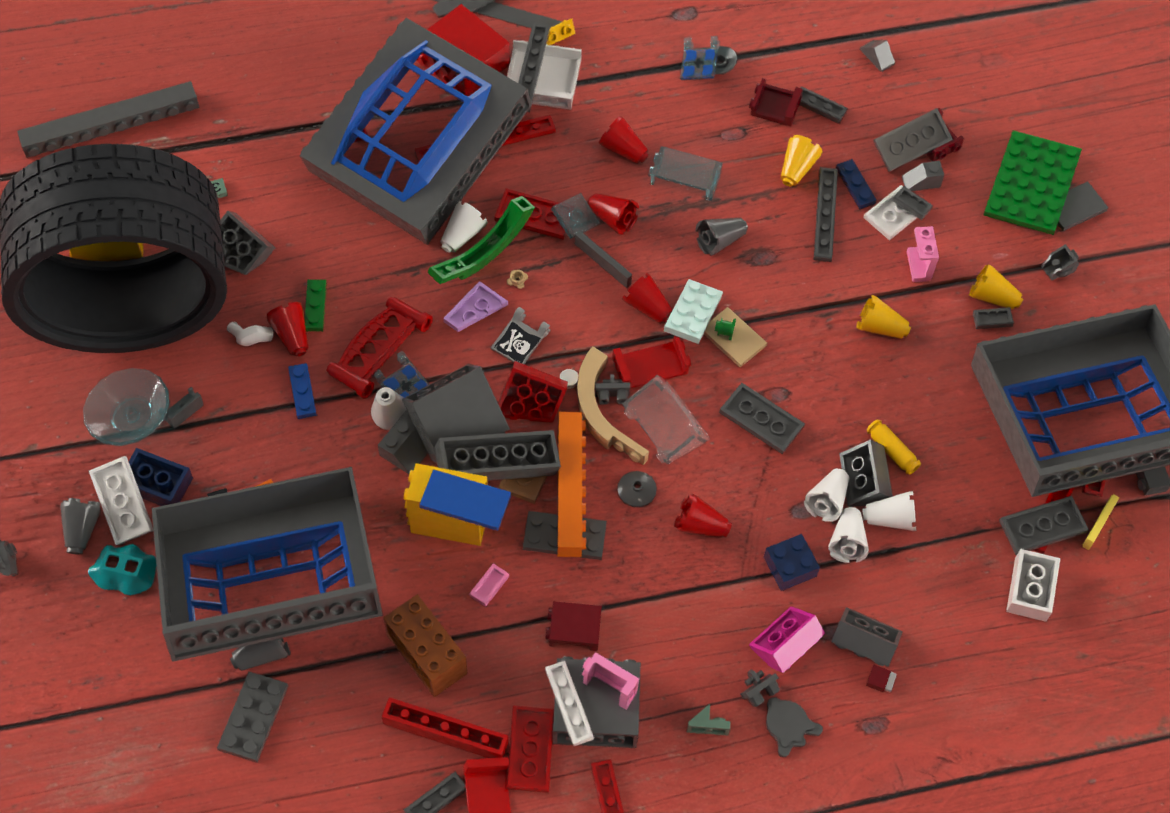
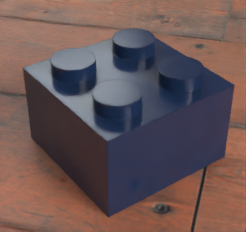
M802 534L767 547L765 550L764 559L781 591L813 579L818 575L820 567Z

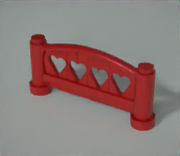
M396 297L388 298L386 302L388 308L371 319L358 331L346 347L338 363L331 362L327 366L326 371L330 376L356 391V394L361 398H368L374 389V383L370 379L415 328L426 332L433 322V316L426 312L418 311ZM390 317H396L400 327H385L384 324L389 322ZM384 330L388 340H373L372 337L377 335V331ZM367 343H372L376 353H361L360 350L365 348ZM360 356L364 367H350L348 364L353 361L354 357Z

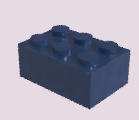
M138 448L135 449L129 460L142 499L160 506L179 503L193 480L190 468Z

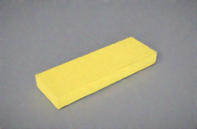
M1114 494L1111 495L1084 541L1083 548L1087 550L1091 548L1120 497Z

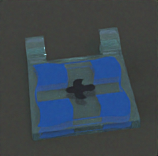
M718 36L711 37V48L693 49L694 44L691 42V37L684 38L680 79L714 78L720 46Z
M403 351L397 354V361L403 367L387 378L378 368L373 376L383 388H391L403 398L429 385Z

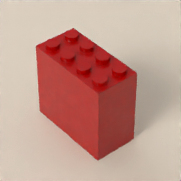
M462 4L427 29L498 72H502L510 64V43ZM422 53L417 59L419 64L426 68L438 62L425 53ZM443 65L432 75L440 78L442 82L448 83L458 76L459 73ZM465 78L453 88L466 96H470L481 87Z

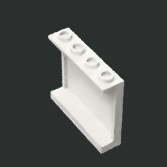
M513 40V51L507 77L517 83L528 42L522 40ZM546 45L532 104L571 110L581 64V49Z

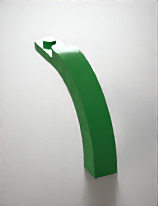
M523 196L512 199L499 221L476 245L455 258L431 266L427 273L439 284L458 277L463 280L475 274L495 259L512 242L526 224L535 207Z

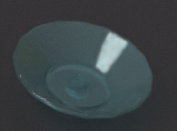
M129 368L115 371L100 380L88 394L83 407L84 424L90 435L103 444L124 446L137 443L154 433L164 421L170 405L169 390L161 377L149 370Z

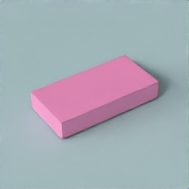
M493 563L469 593V596L486 607L509 578V573Z

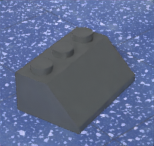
M406 410L380 441L378 451L379 456L409 474L410 470H414L415 463L420 464L428 452Z
M870 439L839 453L841 468L849 475L846 492L847 505L849 507L866 506V504L893 496L883 445Z
M846 607L831 642L841 649L853 651L859 657H867L880 666L885 665L889 667L903 631Z

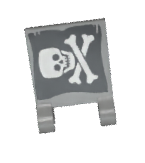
M520 307L517 308L511 321L491 346V349L513 363L517 361L525 364L551 329H549L550 325L546 322L540 325L538 331L524 324L522 321L526 314H524L525 310Z

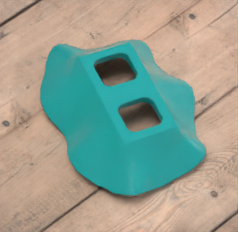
M134 544L123 547L107 545L101 551L95 564L88 569V574L102 589L118 590L125 595L139 594L148 590L153 584L157 567L156 557L144 553ZM110 556L119 557L115 568L106 566ZM130 560L139 563L134 573L125 571L126 565Z

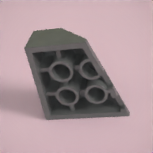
M227 211L221 218L225 267L247 275L264 263L275 247L237 213Z

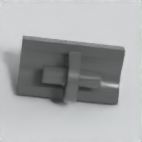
M610 374V379H603V383H596L595 397L598 398L600 405L608 404L609 397H617L618 404H627V399L630 395V383H622V379H614V374Z
M750 670L747 672L749 678L744 682L747 686L752 683L754 685L740 695L743 699H748L754 707H757L765 701L760 694L761 690L765 689L769 696H773L780 691L776 682L779 677L774 673L772 675L768 674L760 680L764 676L763 671L760 670L756 673Z

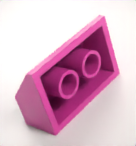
M790 606L755 638L749 646L771 668L784 673L826 633L815 615Z

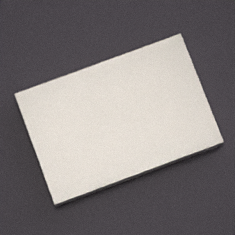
M902 185L866 212L863 217L888 240H891L917 218L892 201L893 197L903 187Z

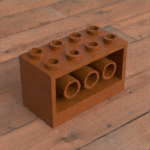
M418 594L383 617L388 638L433 697H436L468 674L466 656Z

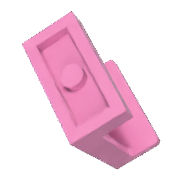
M933 226L916 227L914 232L917 247H908L907 249L912 281H931L939 259Z
M595 652L593 657H588L583 664V683L588 685L592 677H596L621 692L619 706L626 710L637 694L639 678Z

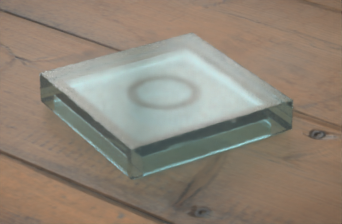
M581 193L551 208L570 239L574 238L579 230L584 233L600 224Z

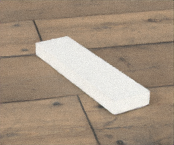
M562 661L545 667L573 746L594 740L566 662Z

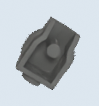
M1065 244L1050 253L1048 259L1043 262L1041 267L1051 281L1059 277H1066L1076 271L1079 266L1077 260L1079 256L1074 249L1070 251Z
M0 539V573L7 576L18 575L17 550L12 543L1 541Z

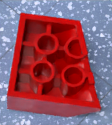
M514 361L498 401L499 407L504 417L510 418V420L528 419L530 421L553 422L566 393L568 381Z

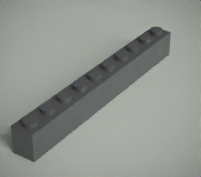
M189 81L18 130L17 133L25 156L28 158L152 121H158L162 118L192 111L200 107L192 82Z

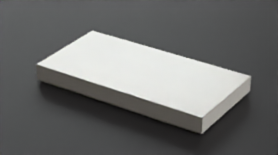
M127 456L89 470L116 545L154 531Z

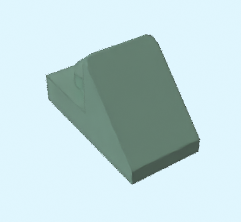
M709 704L688 722L687 732L728 736L731 721H726L724 718L710 720Z

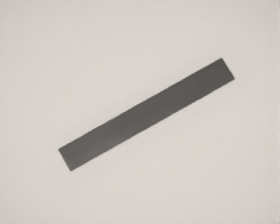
M496 2L488 3L485 7L473 11L528 28H532L533 23L549 25L551 28L562 22Z

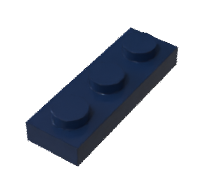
M853 159L837 164L836 169H838L841 179L858 208L863 209L876 204L877 200Z

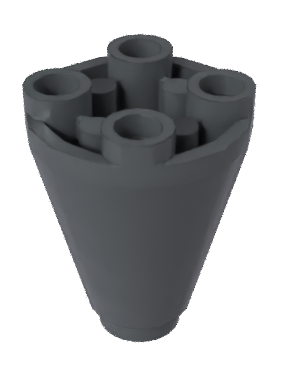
M68 498V500H63L60 504L65 548H67L66 553L81 555L83 550L86 549L100 515V502L88 501L87 504L80 503V499Z

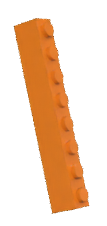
M559 412L558 454L561 467L558 470L557 557H581L582 550H586V538H582V532H586V520H582V515H586V503H582V498H586V486H582V481H586V469H582V464H586V453H582V448H586V436H582V431H586V420H582V412Z

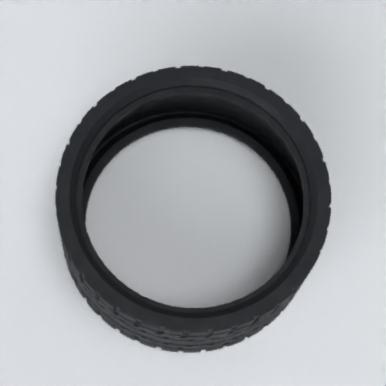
M95 144L79 146L49 154L30 163L7 183L1 194L0 256L2 304L10 320L30 336L57 347L82 352L125 353L164 346L194 334L211 322L223 307L227 294L217 193L207 176L182 158L161 150L138 145ZM106 242H135L168 248L165 251L150 256L121 261H91L57 254L79 246Z

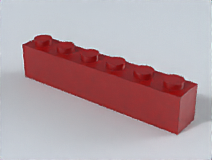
M390 697L381 716L384 725L486 758L504 757L509 744L508 735Z

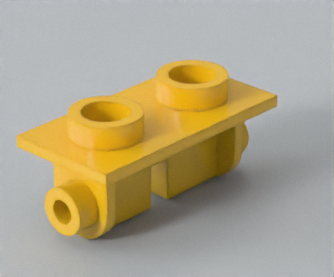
M572 19L563 20L562 23L551 27L546 45H552L574 35L575 30Z

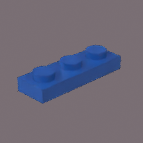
M307 363L288 366L297 418L303 419L317 416Z

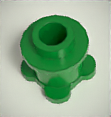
M722 317L720 321L717 320L714 330L718 332L717 336L719 334L729 336V340H732L736 319H733V322L723 320Z

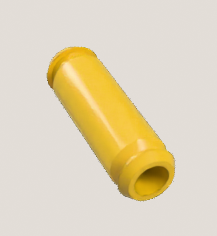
M877 419L868 426L867 433L871 434V438L875 442L884 446L885 453L902 470H905L906 474H913L921 466L920 460L917 461L916 456L886 424H882V420Z

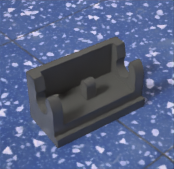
M192 387L188 389L189 393L167 411L165 409L161 410L162 418L174 429L204 406L201 395L198 392L195 393Z

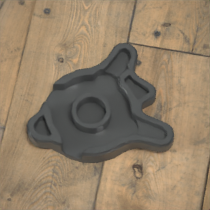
M775 697L768 700L766 727L770 735L777 741L778 755L780 757H787L793 747H803L806 743L804 735H821L823 727L811 721L803 708L797 703L780 700Z

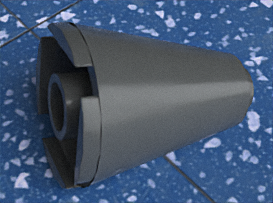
M742 218L704 219L696 225V232L698 231L699 237L696 239L701 250L705 254L712 256L744 236L748 226Z
M283 638L238 647L232 652L230 660L235 669L239 668L243 671L287 658L291 655L288 643H284Z

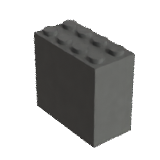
M467 364L402 399L431 461L437 463L435 445L439 438L505 434V431L510 429L481 367L477 365Z
M569 656L562 657L561 659L557 658V663L566 662L594 736V740L579 745L637 748L641 662L631 659L621 662L607 658V660L639 678L637 694L625 710L619 706L621 692L596 677H592L588 685L583 683L584 676L582 673L584 668L582 667L588 657L582 660ZM555 698L553 744L573 745Z

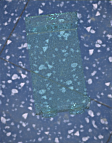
M661 146L659 153H655L654 167L651 166L649 169L650 184L654 185L656 178L701 189L706 191L705 199L712 201L721 176L723 163Z

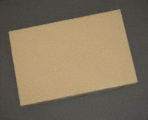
M728 307L709 322L704 332V335L740 368L767 346V342ZM721 317L723 320L733 322V319H736L732 340H729V336L719 334L717 336L718 332L714 331L716 321H720Z

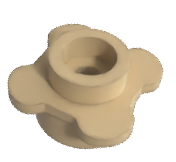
M521 270L511 271L510 278L507 279V284L522 289L524 288L525 280L528 279V275Z

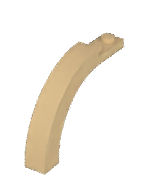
M592 346L582 362L578 375L577 402L579 412H582V420H586L588 431L607 450L613 444L618 451L625 452L634 462L644 465L648 460L649 451L614 428L604 418L598 408L594 390L600 374L607 366L608 356Z

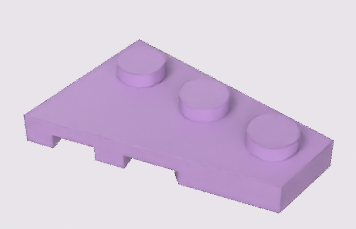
M479 281L443 320L444 323L459 332L508 305V301Z

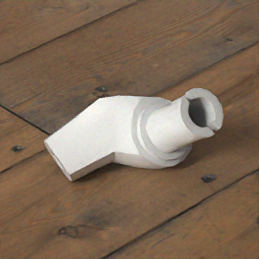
M235 321L227 326V331L234 335L236 342L242 346H251L258 342H269L273 338L272 327L254 325L243 329Z

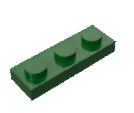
M307 280L306 331H324L326 280Z

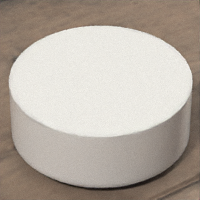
M566 369L560 374V379L568 381L567 389H572L578 384V373L575 370Z

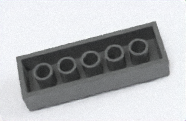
M554 430L439 438L435 445L438 468L487 476V481L553 476L561 467Z

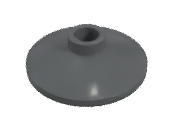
M718 46L712 48L716 55L714 62H704V65L713 64V74H725L735 67L737 55L729 47Z
M629 472L618 483L620 499L631 507H644L650 504L656 496V483L650 475L644 472ZM638 484L641 487L635 488L634 485Z

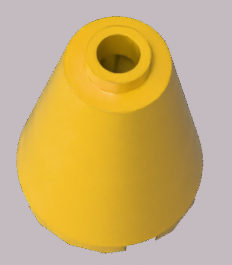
M794 135L793 138L790 137L780 177L784 185L792 187L799 183L821 156L822 148L817 143L813 145L811 139L801 135Z
M989 264L985 265L978 274L975 285H972L969 291V296L1012 310L1015 307L1019 308L1023 302V298H1021L1022 293Z
M871 295L872 299L869 298L860 313L862 321H857L856 328L902 339L904 336L907 337L911 330L909 321L877 296Z

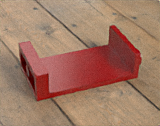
M675 335L673 342L622 354L620 348L613 349L612 360L618 377L622 379V383H630V389L686 375L689 372V366H691L690 357L684 351L685 344L683 339L680 340Z
M508 757L466 760L463 765L468 813H511L509 791L506 789V770L509 767Z

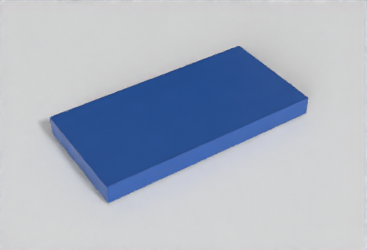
M433 469L421 499L420 508L498 531L509 503L511 492Z

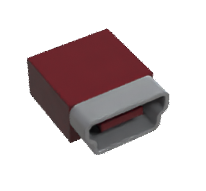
M873 665L866 686L883 693L884 691L891 693L897 674Z

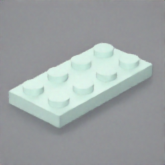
M688 279L664 326V332L699 344L719 304L723 291Z

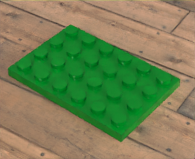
M1013 130L983 216L1054 235L1082 149Z

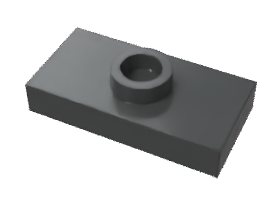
M904 186L892 200L920 220H923L933 207L932 204Z
M1010 308L973 311L976 329L1012 327L1014 324Z

